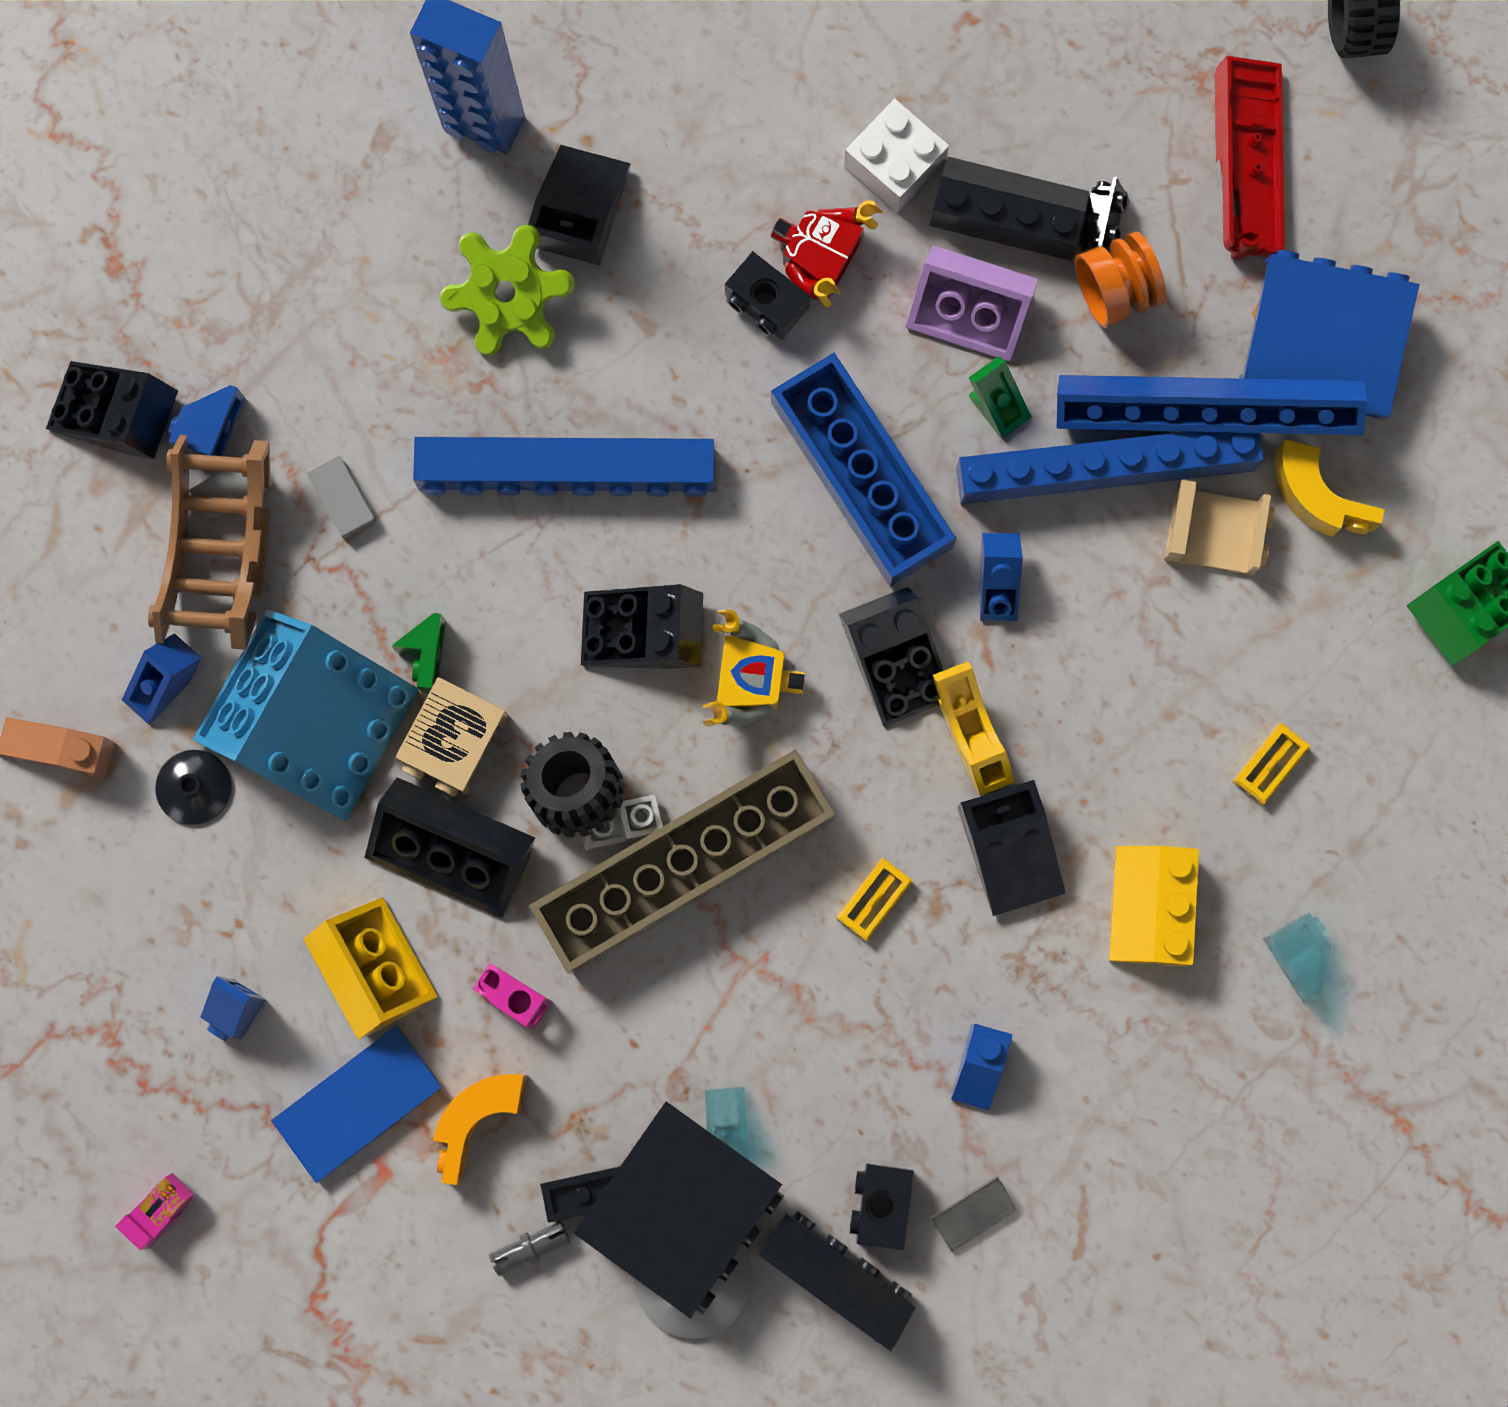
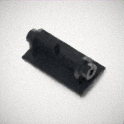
M1113 177L1112 185L1106 181H1098L1091 190L1087 214L1089 216H1099V219H1085L1080 245L1083 247L1082 252L1103 246L1110 253L1112 240L1121 239L1119 223L1121 214L1125 213L1128 207V193L1124 190L1117 177Z

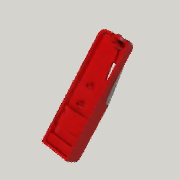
M1226 56L1215 70L1216 168L1223 209V243L1226 250L1230 252L1231 259L1243 260L1248 255L1267 258L1271 254L1276 255L1277 250H1283L1285 247L1282 64ZM1236 191L1238 195V202L1241 214L1238 217L1236 215L1235 202L1233 197V193H1235Z

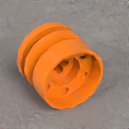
M1139 231L1126 234L1124 240L1119 238L1112 240L1110 253L1103 246H1098L1076 255L1075 271L1079 287L1091 314L1101 327L1107 328L1128 319L1131 314L1130 305L1136 312L1143 313L1147 311L1149 306L1157 307L1164 304L1166 300V286L1159 262L1152 247Z

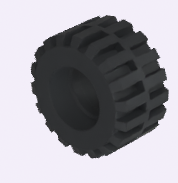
M1328 0L1329 31L1338 56L1344 59L1389 54L1393 49L1399 30L1400 0Z
M563 732V738L558 739L556 735L548 738L550 743L545 746L539 743L535 747L537 751L535 756L529 754L525 760L528 768L522 769L521 778L524 782L520 784L521 791L525 796L524 799L539 822L545 828L548 827L552 833L559 835L563 832L565 837L574 838L576 832L585 837L590 835L589 830L592 828H596L597 831L603 829L604 825L602 822L606 819L609 821L614 819L616 814L613 809L621 808L623 800L620 794L625 793V786L621 780L623 779L622 774L608 749L603 747L601 741L595 737L590 740L587 734L579 732L577 737H574L572 732ZM577 773L590 774L587 784L578 793L568 797L556 796L559 785L567 777Z

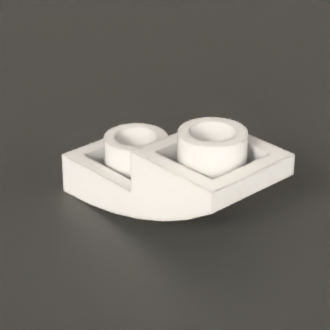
M655 794L623 801L621 808L613 809L616 814L612 821L608 819L603 821L604 828L600 831H597L596 828L590 829V835L583 837L585 850L590 851L640 839L662 828Z

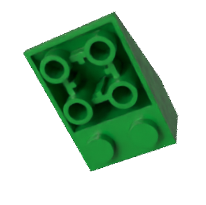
M1499 541L1406 605L1452 666L1508 628V552Z

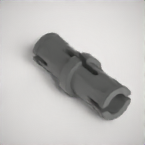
M559 1220L557 1223L532 1235H529L528 1232L522 1234L519 1241L495 1252H490L489 1258L491 1263L508 1258L506 1261L493 1266L496 1274L502 1276L504 1273L529 1261L531 1264L540 1261L539 1256L570 1244L569 1236L565 1233L552 1239V1236L566 1230L562 1221Z

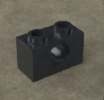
M754 251L749 254L725 283L726 302L730 307L740 314L748 313L756 320L754 322L755 325L768 336L774 334L781 340L810 308V295ZM761 293H769L775 299L769 304H761L755 298Z
M865 1163L864 1171L857 1170L854 1194L861 1195L860 1210H852L849 1234H856L857 1244L904 1250L914 1170ZM879 1194L888 1196L892 1204L890 1212L882 1217L873 1215L869 1207L872 1198Z

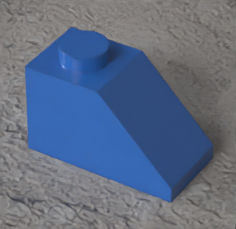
M229 385L182 407L179 416L174 417L169 426L168 436L170 444L174 447L179 435H187L188 454L223 456L243 406L244 395L238 387Z
M175 633L165 638L163 644L157 643L143 652L122 697V701L146 723H152L188 685L202 657Z
M217 976L212 983L200 1018L210 1024L207 1030L224 1041H227L229 1037L242 1039L266 999L235 979Z
M978 1024L971 1025L951 1100L989 1110L1003 1073L1013 1034Z

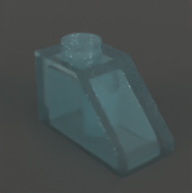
M1310 913L1299 916L1263 938L1304 1005L1313 1004L1320 999L1331 948L1326 939L1329 937L1326 926L1317 916L1313 918Z

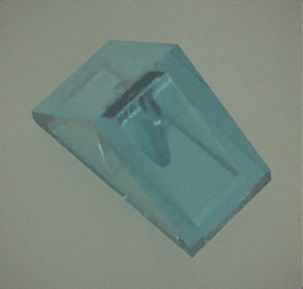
M744 1087L705 1090L707 1131L749 1160Z

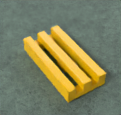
M1279 723L1232 782L1237 786H1241L1249 796L1252 795L1257 799L1256 801L1260 805H1264L1311 746L1283 723ZM1280 735H1284L1286 740L1250 783L1246 780L1247 776ZM1294 743L1299 748L1268 787L1261 792L1258 786Z
M882 857L836 919L867 942L913 880ZM882 870H887L890 873L854 921L850 919L848 915ZM895 878L900 880L902 883L868 928L866 930L860 926L863 920Z

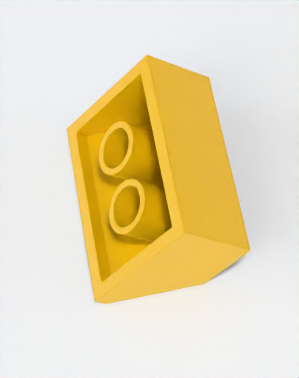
M1172 846L1115 847L1109 961L1176 967L1193 965L1199 849Z
M383 897L325 920L303 938L358 1040L391 1025L438 997Z

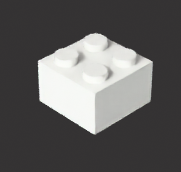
M894 98L845 149L844 167L898 213L946 163L949 145Z

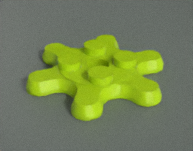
M526 224L516 228L510 245L501 251L490 248L484 238L475 232L464 234L459 241V251L470 264V276L463 284H451L444 287L440 293V302L450 312L469 310L477 315L480 327L475 336L474 344L477 351L484 356H493L498 353L504 336L511 331L523 333L535 348L546 349L550 347L555 340V331L544 318V306L551 298L569 296L575 287V281L570 272L561 269L547 272L538 267L535 261V252L540 244V234L532 225ZM501 281H508L515 288V296L510 302L501 300L498 294H496L497 286Z

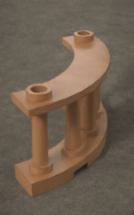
M179 435L173 449L168 450L166 457L167 470L172 471L170 536L163 579L156 603L149 608L148 625L150 628H154L155 643L163 644L170 625L224 629L225 633H230L231 649L247 650L257 616L256 612H250L253 596H261L267 555L270 510H264L263 507L264 488H271L269 441L254 440L249 454H244L243 458L188 454L187 435ZM189 469L242 473L243 477H247V496H244L243 499L189 495ZM188 510L242 514L243 518H246L245 538H241L240 541L186 538ZM186 552L239 556V560H242L240 577L235 578L234 582L181 578L184 554ZM178 593L233 597L234 600L231 611L227 610L225 614L174 610Z

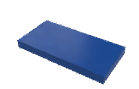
M395 1026L274 1117L271 1122L314 1182L319 1183L441 1090L443 1086L399 1026Z

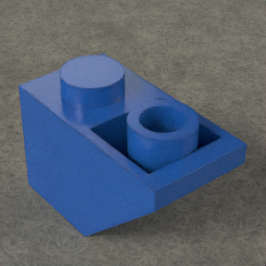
M982 533L980 552L981 621H1018L1023 562L1020 533Z

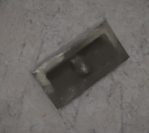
M995 1176L930 1218L952 1252L1014 1213L1017 1209L1000 1179Z

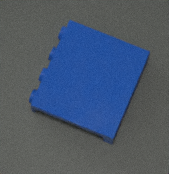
M1277 250L1276 255H1269L1264 263L1267 267L1244 372L1239 378L1365 381L1367 395L1366 416L1381 420L1389 418L1420 284L1409 282L1410 276L1401 273L1389 272L1387 277L1372 274L1373 269L1366 266L1351 265L1350 270L1335 267L1336 261L1316 257L1313 262L1299 260V254L1292 251Z

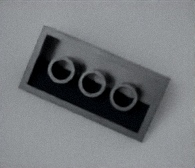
M948 156L935 199L930 226L1072 261L1086 212L1089 191Z
M397 777L378 802L364 858L503 918L527 867L536 837Z
M798 1210L794 1216L786 1211L760 1248L759 1256L891 1352L916 1309L915 1305L909 1301L913 1294L896 1281H893L888 1286L877 1278L880 1270L863 1257L860 1258L858 1263L845 1254L848 1247L831 1234L826 1239L822 1238L813 1231L816 1223Z

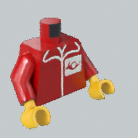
M867 200L862 202L859 207L819 209L817 212L806 211L798 226L779 218L772 230L771 238L787 246L783 253V265L785 266L787 277L808 293L810 298L820 300L826 308L830 307L832 303L829 299H831L834 293L841 294L837 286L863 241L864 228L861 225L865 224L869 229H876L878 222L871 216L875 213L881 214L883 211L874 201Z

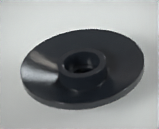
M186 750L172 756L160 769L155 785L156 798L164 813L171 819L187 825L203 824L217 817L226 807L232 789L231 777L224 763L213 754L202 750ZM189 779L196 781V787L192 792H186L184 789V784Z

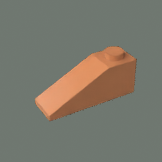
M6 717L0 736V755L107 780L117 743L95 734Z

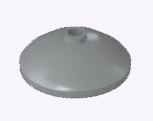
M741 1245L733 1258L739 1263L727 1281L724 1282L719 1278L710 1290L716 1297L703 1316L695 1312L692 1318L687 1317L634 1278L636 1295L644 1313L657 1327L681 1338H704L721 1332L737 1319L744 1309L750 1294L751 1267L744 1247Z

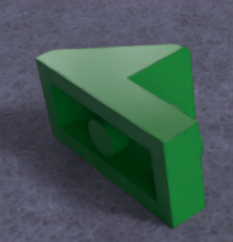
M999 356L969 377L974 389L969 394L971 401L1001 438L1007 436L1032 417L1006 361Z
M439 613L431 614L392 645L396 653L421 655L420 660H414L412 681L417 682V688L422 693H430L440 674L446 620Z

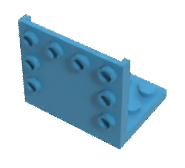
M267 609L250 638L247 650H243L192 740L250 769L346 822L419 689L312 624Z

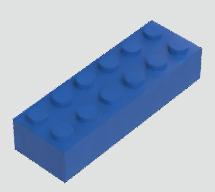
M425 0L410 31V36L443 130L457 139L467 137L474 140L480 148L487 152L495 153L497 150L507 155L522 126L525 113L502 23L450 0Z
M835 352L771 390L772 406L889 587L953 549L956 541L955 535Z

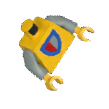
M717 611L718 614H722L726 618V625L713 624V630L718 633L730 632L731 635H725L717 701L702 706L703 709L709 708L712 710L714 719L704 720L703 724L707 727L720 723L722 725L747 727L769 717L772 710L778 709L780 692L802 695L805 672L783 670L785 652L780 650L775 640L757 626L739 619L735 611Z

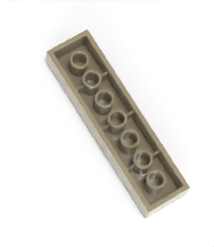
M795 749L528 906L568 974L572 975L835 819V813Z

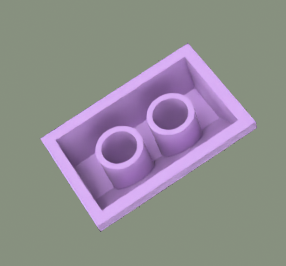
M932 245L923 267L905 328L1011 361L1038 279Z

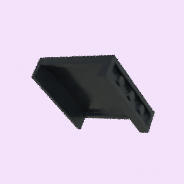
M665 1101L573 1234L687 1317L692 1318L695 1312L703 1316L716 1295L710 1292L719 1278L724 1282L727 1281L739 1263L733 1258L741 1245L746 1248L751 1246L762 1230L756 1225L762 1214L767 1212L769 1215H772L783 1199L784 1195L779 1192L783 1184Z

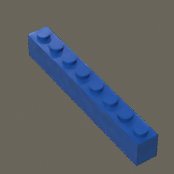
M1059 375L1057 429L1364 435L1367 395L1365 381Z
M1189 431L959 457L956 473L960 504H970L1255 472L1264 459L1260 433Z
M415 437L413 481L419 490H423V493L428 495H443L446 493V490H460V493L464 495H481L483 490H498L500 495L514 496L519 495L520 490H535V494L541 496H553L557 494V491H572V494L577 496H592L595 491H609V494L613 496H630L632 491H647L649 496L663 497L668 496L669 491L684 492L685 496L702 497L706 495V492H714V439Z

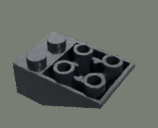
M560 145L536 197L528 225L535 227L540 234V244L537 249L600 266L631 164Z
M70 361L46 429L128 455L154 459L178 390L150 373Z
M682 584L584 592L581 666L654 669L701 667L704 593Z
M909 587L839 614L850 648L884 727L940 705L938 701L940 697L933 675L944 670L919 598Z
M1034 780L959 804L957 809L992 916L1066 894L1047 817Z

